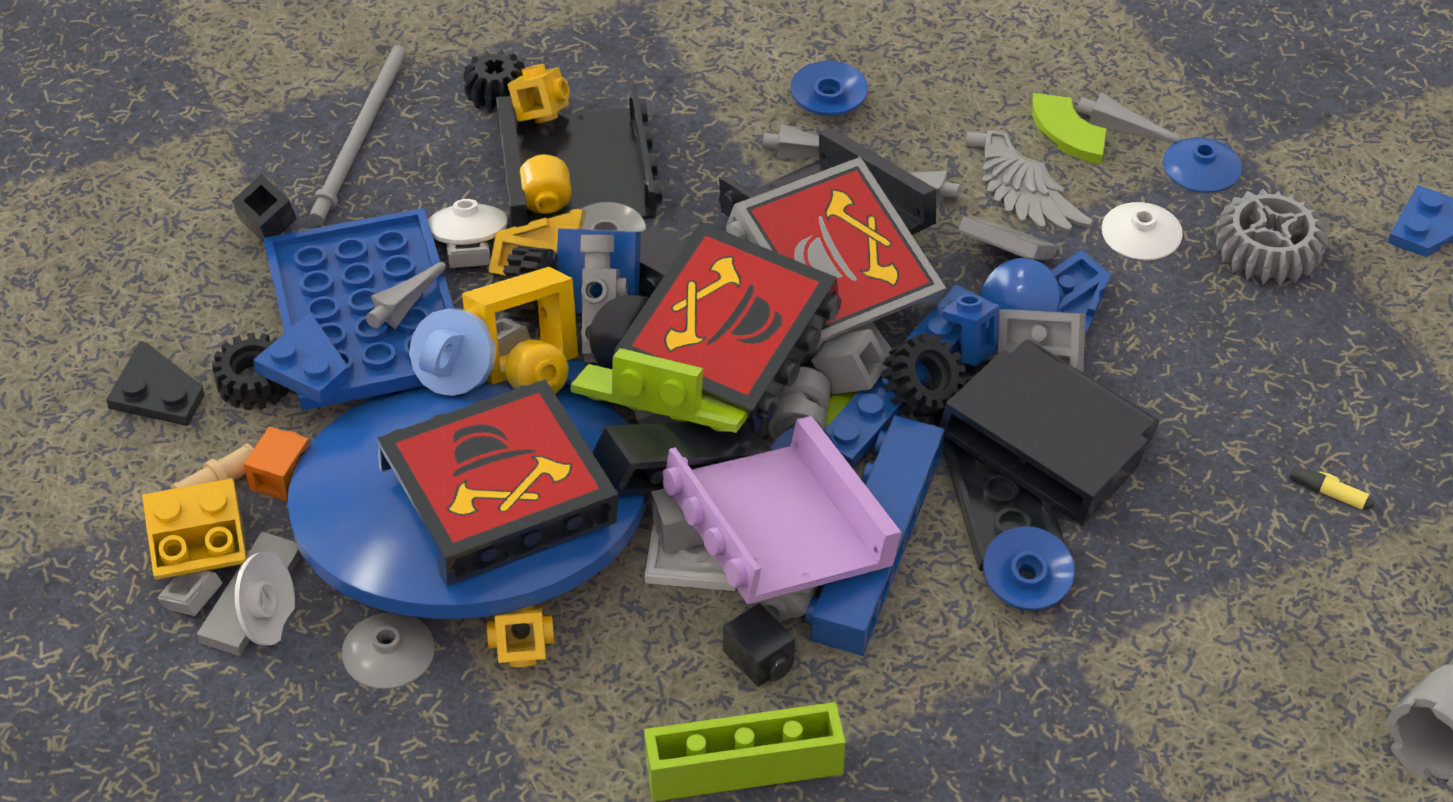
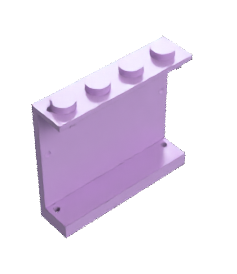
M812 416L796 419L790 447L697 469H690L688 460L681 456L676 447L669 449L667 466L662 473L664 489L668 495L674 497L683 510L687 523L694 526L703 539L707 552L717 559L726 572L729 584L737 588L747 604L893 566L901 536L900 529Z

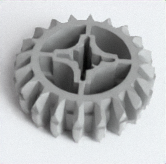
M1261 189L1258 195L1247 191L1243 198L1234 197L1232 203L1225 206L1221 212L1220 220L1217 222L1215 230L1217 235V252H1222V263H1232L1233 273L1243 269L1246 270L1247 280L1254 277V275L1261 276L1263 285L1269 278H1275L1277 284L1281 286L1287 276L1289 280L1296 283L1301 275L1309 277L1313 269L1318 268L1319 263L1322 261L1327 246L1326 222L1320 219V211L1310 210L1309 201L1297 202L1295 194L1286 197L1282 196L1279 190L1275 194H1268L1264 189Z

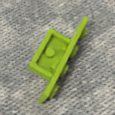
M622 348L613 356L612 369L588 364L571 384L572 393L585 395L595 401H609L628 406L635 411H649L669 416L676 421H689L706 425L720 432L730 431L737 433L748 417L747 412L702 393L703 368Z

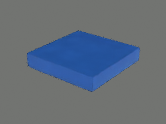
M558 228L557 271L573 278L575 313H582L581 288L582 269H585V252H580L581 235H614V252L610 253V269H619L620 278H627L628 295H639L641 231ZM596 283L592 287V294L595 298L600 297L603 289L600 283Z

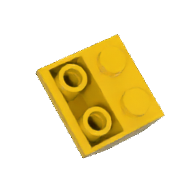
M233 478L142 494L155 580L244 564L247 560L240 503Z

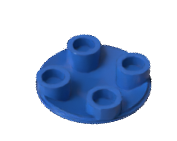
M1017 258L999 265L988 276L982 288L981 297L991 303L998 304L999 310L1057 312L1059 304L1063 299V290L1058 284L1055 275L1047 266L1034 259Z

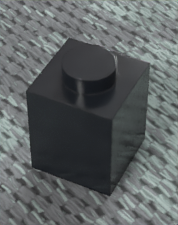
M262 174L232 200L240 221L263 242L264 238L280 235L297 220L290 200Z
M759 602L723 626V652L759 687L770 679L773 681L780 680L791 670L794 664L795 638Z

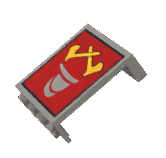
M861 157L734 204L726 225L727 233L837 277L838 295L842 299L841 306L834 320H827L823 326L820 341L814 352L811 354L806 353L809 361L813 359L824 341L912 305H915L921 315L932 311L946 290L938 274Z

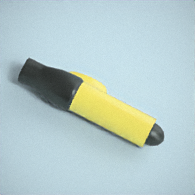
M1294 465L1290 473V479L1301 483L1312 491L1320 492L1361 510L1374 507V500L1369 497L1368 493L1341 483L1334 475L1303 469Z

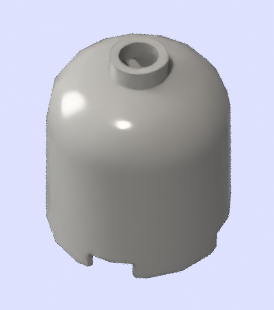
M1453 664L1443 665L1427 674L1397 704L1386 720V727H1390L1395 741L1390 748L1402 765L1424 780H1427L1430 775L1440 779H1448V785H1453Z

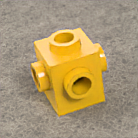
M544 64L526 67L522 69V76L508 83L518 122L535 119L536 123L547 122L558 118L557 112L569 105V86L566 79L562 77L559 67L547 70Z
M536 604L508 613L496 614L495 620L487 621L489 649L497 648L498 663L509 662L510 667L536 665L537 660L546 659L545 644H554L552 616H543L542 604ZM527 623L530 630L526 635L518 636L512 631L513 624Z

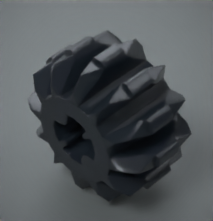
M502 49L497 54H490L488 51H485L484 57L472 56L471 64L465 66L463 73L464 92L467 95V100H472L475 108L486 104L490 113L497 106L496 97L510 96L508 83L523 75L524 62L518 61L516 54L505 56Z

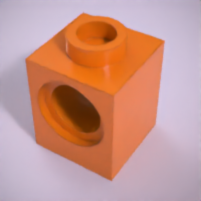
M269 426L244 463L249 489L288 502V492L293 472L301 456L310 446L308 438L302 437L293 431H283Z

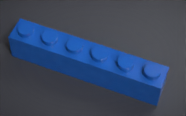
M894 415L888 432L880 431L874 452L877 459L875 463H867L862 482L901 531L894 563L890 567L820 585V588H823L820 597L813 596L811 598L805 622L811 624L812 642L864 656L941 459L944 428Z

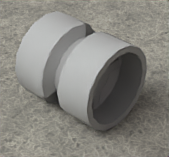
M800 367L796 381L791 387L786 386L779 396L777 410L769 420V433L774 440L783 432L795 427L796 419L812 416L823 430L825 429L831 395V383L825 375L812 368Z

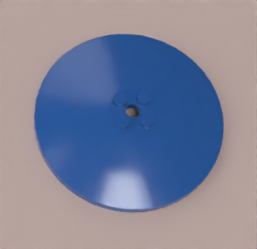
M507 380L494 385L485 382L471 392L455 396L438 394L428 387L422 386L373 396L354 406L322 430L301 456L289 486L288 510L292 534L304 560L319 577L336 590L363 604L392 613L434 619H462L491 616L527 608L555 598L596 575L613 561L634 536L643 518L648 494L618 497L617 523L447 587L439 574L438 549L394 471L389 469L382 472L379 468L377 438L387 435L394 430L404 429L430 420L434 416L447 414L470 406L479 400H487L515 390ZM566 384L556 394V397L591 452H593L605 426L628 425L614 409L604 402L592 400L585 395L572 393L571 387Z

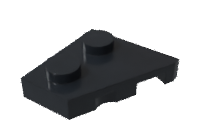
M140 341L108 395L106 402L108 409L188 426L205 393L201 384L147 342Z

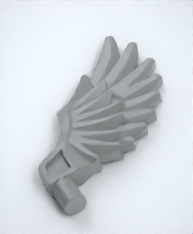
M987 130V133L967 131L966 147L985 149L981 183L985 186L988 185L986 194L992 196L995 193L993 203L999 205L1003 201L1006 214L1012 215L1015 208L1019 223H1026L1028 217L1039 230L1046 228L1044 218L1050 224L1066 233L1072 231V225L1069 222L1086 228L1092 226L1093 220L1063 197L1065 188L1050 176L1044 162L1035 161L1023 156L1014 148L1008 134L994 130Z

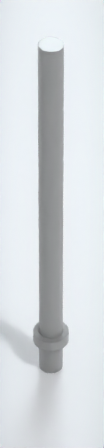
M396 45L392 48L323 188L316 191L312 199L314 206L308 216L312 224L322 225L329 210L335 209L338 203L337 194L407 54L404 47Z

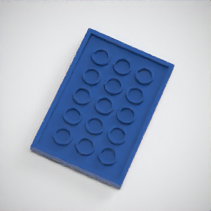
M424 208L264 238L284 333L305 315H313L347 364L350 380L323 404L298 393L302 411L425 386L412 368L409 355L411 337L419 323L432 312L454 308L444 273L442 272L422 293L396 329L386 322L378 328H373L366 321V315L374 309L371 295L411 279L440 262Z

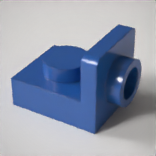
M967 294L958 297L942 309V319L962 324L959 333L962 363L977 366L998 351V304L984 301L977 295Z

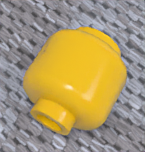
M543 154L532 157L521 166L522 189L525 192L527 209L534 213L548 214L563 209L569 203L572 190L569 169L564 161L555 156Z
M533 339L520 342L511 349L506 358V377L514 389L546 379L556 395L564 387L568 379L569 366L565 355L559 348L547 342Z

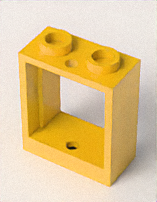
M546 267L462 293L463 310L472 312L485 322L489 328L487 330L491 335V340H494L496 356L494 368L486 382L494 385L507 381L505 363L508 354L499 356L495 313L537 300L541 341L559 348L567 360L578 357L573 278L551 267Z

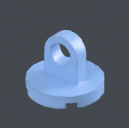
M448 308L432 312L419 323L411 337L409 355L413 371L423 385L435 393L455 396L471 392L486 382L494 368L496 347L494 340H491V335L487 330L489 329L481 318L467 310Z

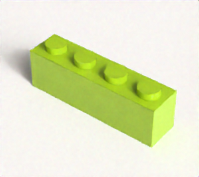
M836 702L644 729L645 762L652 802L843 775L846 742Z

